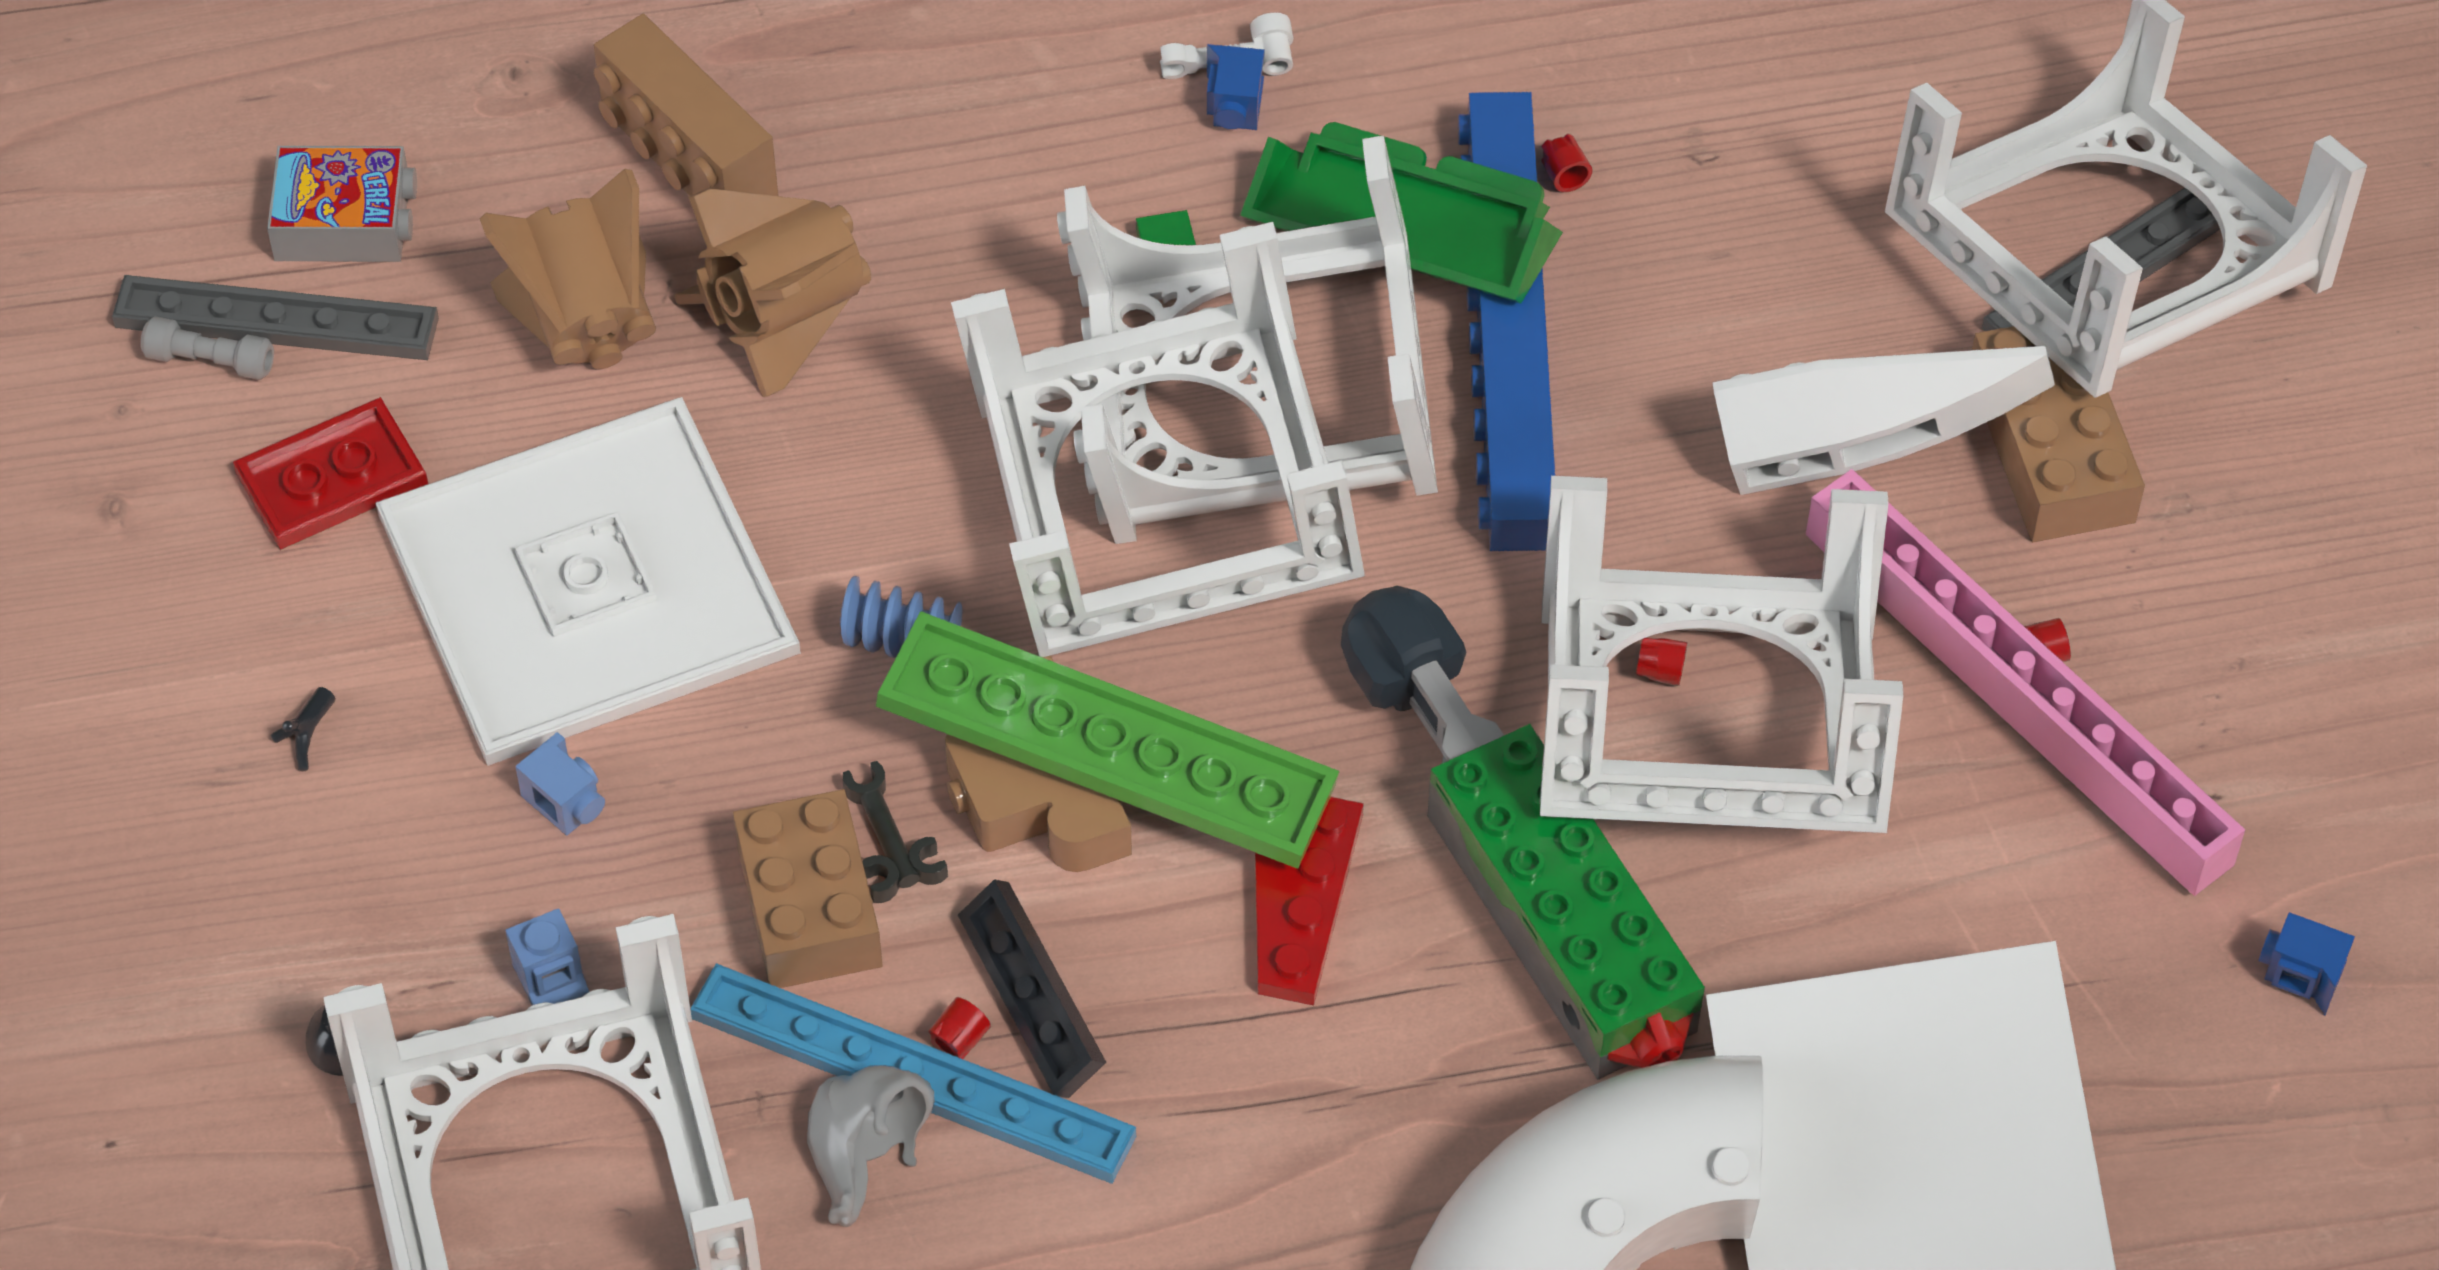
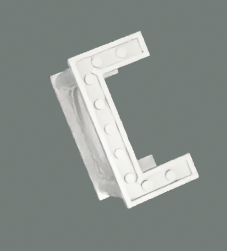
M2165 0L2132 1L2122 45L2096 79L2071 102L2038 122L1953 159L1952 155L1962 112L1928 83L1911 89L1885 208L1886 214L2034 345L2046 346L2048 357L2094 398L2112 390L2116 370L2304 283L2316 294L2331 288L2367 168L2363 161L2331 135L2314 142L2297 206L2295 207L2164 98L2185 18L2183 14ZM2130 137L2146 151L2139 152L2132 149L2126 139ZM2113 139L2112 147H2106L2108 141ZM2095 161L2122 163L2163 175L2196 195L2212 212L2218 222L2223 237V253L2216 266L2201 279L2132 311L2143 268L2105 236L2089 244L2073 308L1961 209L2060 166ZM2247 235L2259 246L2247 244L2241 241L2238 236ZM2236 257H2240L2247 261H2245L2244 263H2240L2236 259Z
M1384 135L1365 138L1362 141L1366 176L1376 217L1276 233L1286 282L1382 266L1386 267L1396 356L1388 357L1392 401L1401 434L1324 446L1328 463L1342 460L1349 490L1412 480L1416 496L1437 493L1407 231ZM1086 186L1064 189L1066 211L1057 213V222L1062 244H1068V258L1072 275L1078 276V288L1082 306L1089 307L1090 317L1081 319L1083 340H1088L1101 334H1111L1131 329L1122 321L1124 314L1130 310H1144L1153 315L1155 321H1163L1183 316L1202 303L1231 292L1221 242L1189 246L1169 245L1133 237L1111 226L1100 217L1091 205ZM1177 298L1174 305L1163 308L1162 304L1158 301L1163 300L1165 304L1169 300ZM1146 384L1118 392L1097 405L1081 407L1082 430L1074 431L1076 456L1079 464L1084 463L1088 492L1090 495L1095 494V506L1099 524H1109L1115 544L1137 541V524L1287 500L1274 454L1253 458H1222L1203 454L1180 444L1161 428L1152 415L1147 403ZM1129 389H1138L1134 395L1125 394ZM1134 429H1146V436L1135 442L1136 435ZM1153 449H1163L1167 452L1163 463L1153 471L1136 464L1140 457ZM1178 464H1190L1193 467V470H1179L1177 469Z
M1273 222L1257 226H1247L1237 231L1219 235L1233 303L1219 307L1204 308L1195 313L1163 321H1152L1143 326L1111 334L1097 335L1088 340L1060 347L1045 348L1040 352L1022 356L1005 289L976 294L970 298L951 302L981 417H987L1017 540V542L1009 543L1040 657L1365 576L1343 462L1339 460L1328 463L1293 342L1297 337L1278 238ZM1242 353L1239 362L1229 370L1220 372L1211 368L1213 360ZM1251 373V378L1256 383L1243 384L1239 381L1243 380ZM1167 380L1191 381L1211 385L1234 395L1244 402L1261 420L1269 436L1298 541L1081 595L1055 487L1057 458L1066 437L1082 418L1081 407L1097 405L1110 396L1134 386ZM1065 397L1069 398L1072 402L1071 407L1063 412H1050L1038 405ZM1041 426L1054 428L1050 434L1040 437L1042 433Z
M1551 476L1542 599V623L1549 624L1548 699L1540 816L1887 833L1903 703L1902 681L1874 679L1872 651L1888 513V492L1831 489L1822 579L1601 569L1607 502V478ZM1674 630L1743 633L1773 643L1802 661L1815 675L1821 686L1825 705L1828 770L1602 759L1609 684V667L1606 666L1616 654L1630 644L1655 634ZM1602 636L1607 640H1599V638ZM1821 646L1820 651L1814 650V648Z
M674 914L662 917L645 916L632 921L628 925L616 927L626 987L615 990L597 989L585 994L581 998L556 1004L539 1003L529 1007L526 1011L498 1018L493 1016L480 1017L468 1025L448 1030H426L415 1034L410 1039L396 1042L382 983L372 986L354 985L343 989L338 994L323 997L350 1103H356L393 1270H449L433 1202L431 1172L437 1146L454 1117L473 1098L501 1081L524 1073L554 1069L585 1072L609 1080L637 1098L651 1114L661 1132L696 1265V1269L692 1270H761L755 1223L749 1198L734 1200L688 1022H692L679 933ZM630 1036L635 1038L632 1051L621 1061L609 1063L601 1058V1050L606 1042ZM584 1047H589L587 1051L578 1054H572L568 1052ZM646 1057L650 1058L651 1063H644ZM644 1063V1070L650 1075V1078L638 1079L633 1077L631 1073ZM477 1073V1075L470 1080L459 1081L456 1079ZM441 1083L449 1090L451 1095L444 1104L427 1105L417 1100L411 1091L414 1088ZM656 1092L659 1093L660 1099L654 1096ZM407 1115H411L415 1119L408 1122ZM416 1119L432 1122L426 1131L415 1134L417 1127ZM416 1150L421 1151L419 1158L415 1156Z

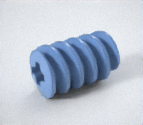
M853 576L846 588L841 607L840 627L843 643L849 647H854L863 640L864 648L873 653L884 645L885 653L889 657L896 658L920 611L961 626L962 604L958 602L950 616L945 615L944 600L942 597L937 596L930 609L925 610L923 609V594L916 591L908 605L902 604V589L899 586L893 588L887 600L882 599L881 584L875 580L867 593L862 594L860 593L859 576Z

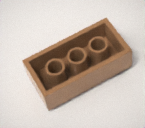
M644 13L593 44L596 60L594 76L599 84L601 101L598 103L603 118L611 127H620L630 137L634 148L644 159L651 157L662 168L664 176L676 190L683 189L689 196L705 189L779 196L773 137Z
M2011 326L1975 333L1972 350L2035 347L2036 345L2018 329ZM2049 358L2055 385L2007 413L1987 422L2031 542L2136 523L2145 484L2109 392L2094 398Z

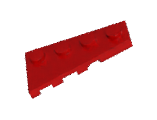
M1330 797L1298 869L1255 852L1258 995L1314 1006L1363 818L1364 803Z

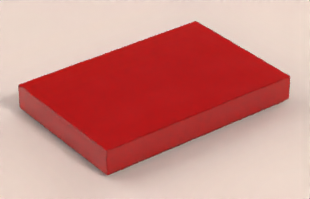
M381 397L233 461L236 475L280 550L376 508V502L429 484L427 473Z

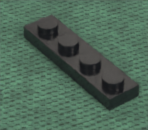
M994 879L958 914V917L1053 1095L1070 1098L1107 1062L1010 883Z

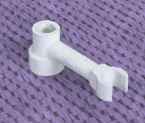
M1267 13L1258 16L1250 24L1252 42L1229 45L1265 49L1263 71L1268 75H1282L1289 72L1293 67L1290 45L1294 38L1290 19L1285 14ZM1170 43L1160 47L1162 56L1160 65L1162 76L1165 79H1178L1187 74L1195 73L1198 69L1207 68V47L1196 48L1193 45Z

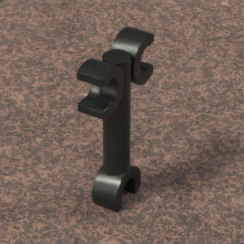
M878 761L870 763L872 782L864 785L858 784L854 781L850 770L843 772V787L850 801L863 805L884 851L885 856L873 855L862 861L866 879L878 875L886 878L883 882L870 886L873 903H884L896 896L899 887L908 888L917 882L926 885H935L943 882L948 878V869L945 860L930 865L922 862L924 859L938 854L935 837H924L917 840L908 852L883 797L886 791L885 771Z

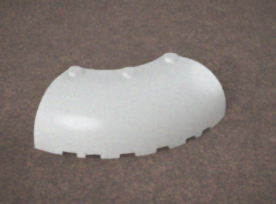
M1706 1056L1663 1062L1628 1071L1584 1088L1542 1111L1502 1141L1467 1176L1440 1211L1420 1245L1410 1270H1637L1643 1262L1671 1248L1676 1250L1700 1242L1721 1239H1750L1761 1194L1763 1139V1064L1761 1056Z

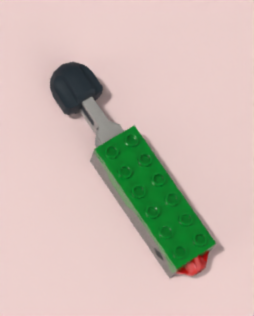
M1393 586L1371 591L1354 604L1342 627L1341 648L1350 672L1372 706L1383 709L1394 706L1397 711H1407L1413 708L1442 752V764L1431 768L1427 816L1598 1080L1628 1065L1644 1068L1677 1060L1683 1052L1686 1038L1698 1031L1705 986L1594 819L1540 816L1544 744L1531 724L1504 735L1497 723L1471 714L1450 682L1451 679L1459 675L1467 652L1464 642L1443 610L1428 596L1417 590Z

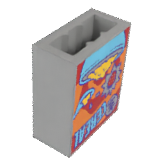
M277 146L267 227L274 261L401 262L403 241H411L413 235L412 210L407 209L408 199H416L417 196L416 168L407 167L404 146Z

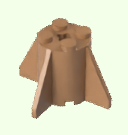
M629 169L622 170L591 198L566 200L569 210L561 211L552 215L548 206L536 211L527 218L485 213L479 218L486 237L509 266L490 282L497 301L550 349L555 364L565 365L569 363L591 362L594 369L609 368L621 361L623 357L622 351L637 341L650 337L656 331L655 323L644 297L646 251L639 235V186L633 171Z
M705 189L688 197L707 249L701 251L698 257L705 258V266L696 270L698 285L675 294L674 297L677 305L704 303L710 317L717 326L724 323L728 324L730 329L736 333L728 338L735 344L744 346L762 397H768L788 385L850 298L857 295L862 286L870 283L871 271L865 259L860 256L856 242L851 234L853 232L852 218L841 205L830 208L824 202L816 200Z

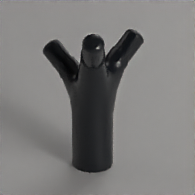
M318 687L292 720L285 721L282 724V728L271 734V738L275 743L295 735L297 767L302 772L309 769L308 750L314 730L336 701L334 694L324 687Z

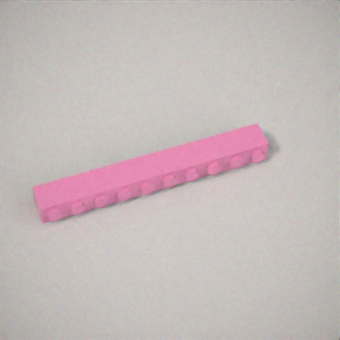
M1853 469L1811 498L1806 536L1823 552H1825L1831 489L1876 491ZM1888 502L1877 602L2193 896H2196L2235 865L2245 829Z

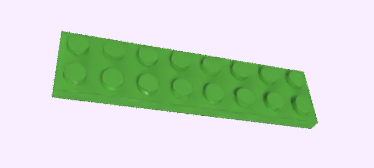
M920 611L877 693L876 707L1297 869L1302 862L1336 786L1339 771L922 611Z

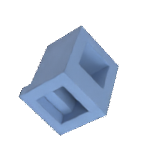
M558 732L515 766L521 797L566 836L581 824L592 822L604 808L605 798L597 792L596 784L598 783V778L594 770L582 758L575 757L572 759L568 756L565 738Z

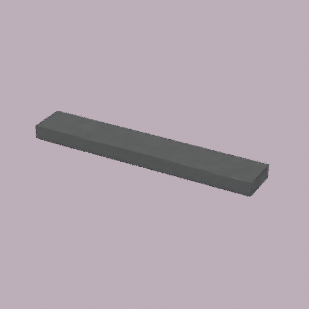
M2183 188L2107 238L2143 268L2139 281L2141 282L2219 231L2220 227L2207 206L2196 195ZM2088 250L2042 279L2046 285L2073 308ZM1994 310L1984 317L1982 329L1990 331L2013 325Z
M124 275L112 315L115 328L143 331L146 322L152 317L157 316L176 320L181 330L201 333L203 337L218 339L222 337L239 341L249 334L268 338L274 345L427 361L439 320L437 307L131 275Z

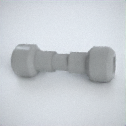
M157 316L152 317L146 322L141 335V350L145 357L164 362L170 361L175 356L197 359V357L210 359L216 364L234 367L237 374L241 377L262 380L266 377L273 364L274 347L270 340L264 337L247 334L239 341L222 337L213 339L203 337L201 333L181 330L176 320Z

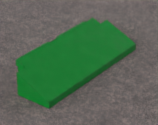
M1330 122L1322 128L1320 135L1310 133L1304 153L1293 150L1277 139L1268 137L1240 216L1260 224L1273 222L1276 229L1283 231L1376 217L1367 183L1362 139L1381 135L1341 123ZM1384 136L1407 231L1411 270L1521 304L1563 233L1544 220L1550 207L1543 203L1545 194L1543 187L1536 181L1452 156L1442 158L1438 162L1436 169L1425 166L1427 156L1421 148Z

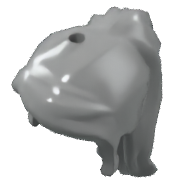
M870 1065L851 1076L840 1075L828 1078L819 1086L811 1109L808 1112L807 1144L816 1168L832 1199L828 1214L830 1223L849 1227L857 1220L866 1197L868 1184L867 1161L885 1155L891 1147L898 1143H904L902 1158L905 1164L911 1167L916 1166L917 1159L914 1154L915 1140L919 1130L932 1113L935 1103L934 1090L931 1088L930 1083L920 1075L894 1066Z

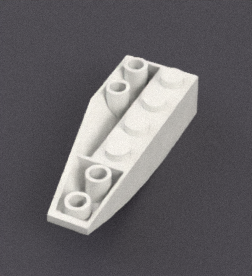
M2046 346L1829 359L1808 363L1798 362L1789 364L1784 368L1756 374H1739L1731 379L1713 382V390L1730 466L1740 495L1842 475L1851 469L1857 471L1902 458L1952 439L1999 417L2053 387L2055 383Z

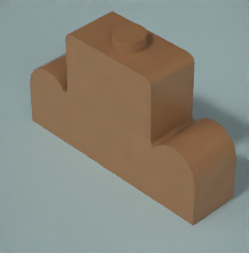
M1050 655V656H1046V657H1042V658L1048 659V660H1050V661H1053L1051 655ZM946 735L947 772L951 779L950 782H947L948 793L956 813L966 812L983 850L992 852L1048 832L1050 857L1057 866L1066 871H1087L1132 855L1131 824L1120 800L954 736Z

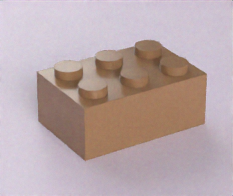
M845 789L733 811L737 848L768 983L778 988H784L883 967L880 932Z

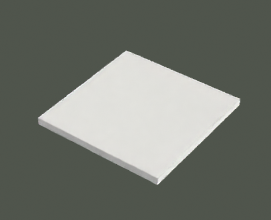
M682 397L376 502L380 520L487 766L536 749L556 732L567 738L801 654L797 636Z
M2056 941L1706 995L1715 1056H1761L1763 1064L1761 1194L1750 1239H1744L1749 1270H2116Z

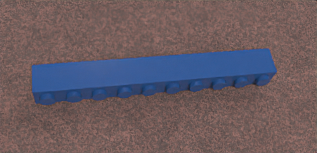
M1532 92L1469 93L1468 114H1458V144L1468 145L1469 155H1460V159L1537 182ZM1542 268L1521 304L1468 287L1466 292L1467 311H1477V322H1469V353L1479 354L1480 365L1471 366L1472 397H1482V409H1474L1473 412L1474 441H1484V453H1476V485H1486L1487 497H1478L1479 530H1489L1490 551H1546L1551 476H1555Z

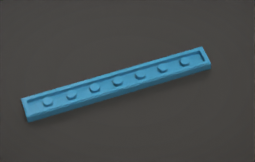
M717 963L690 1009L691 1017L695 1021L835 1076H851L870 1065H887L901 1070H909L927 1080L934 1090L935 1103L932 1114L1113 1184L1137 1137L1136 1127Z

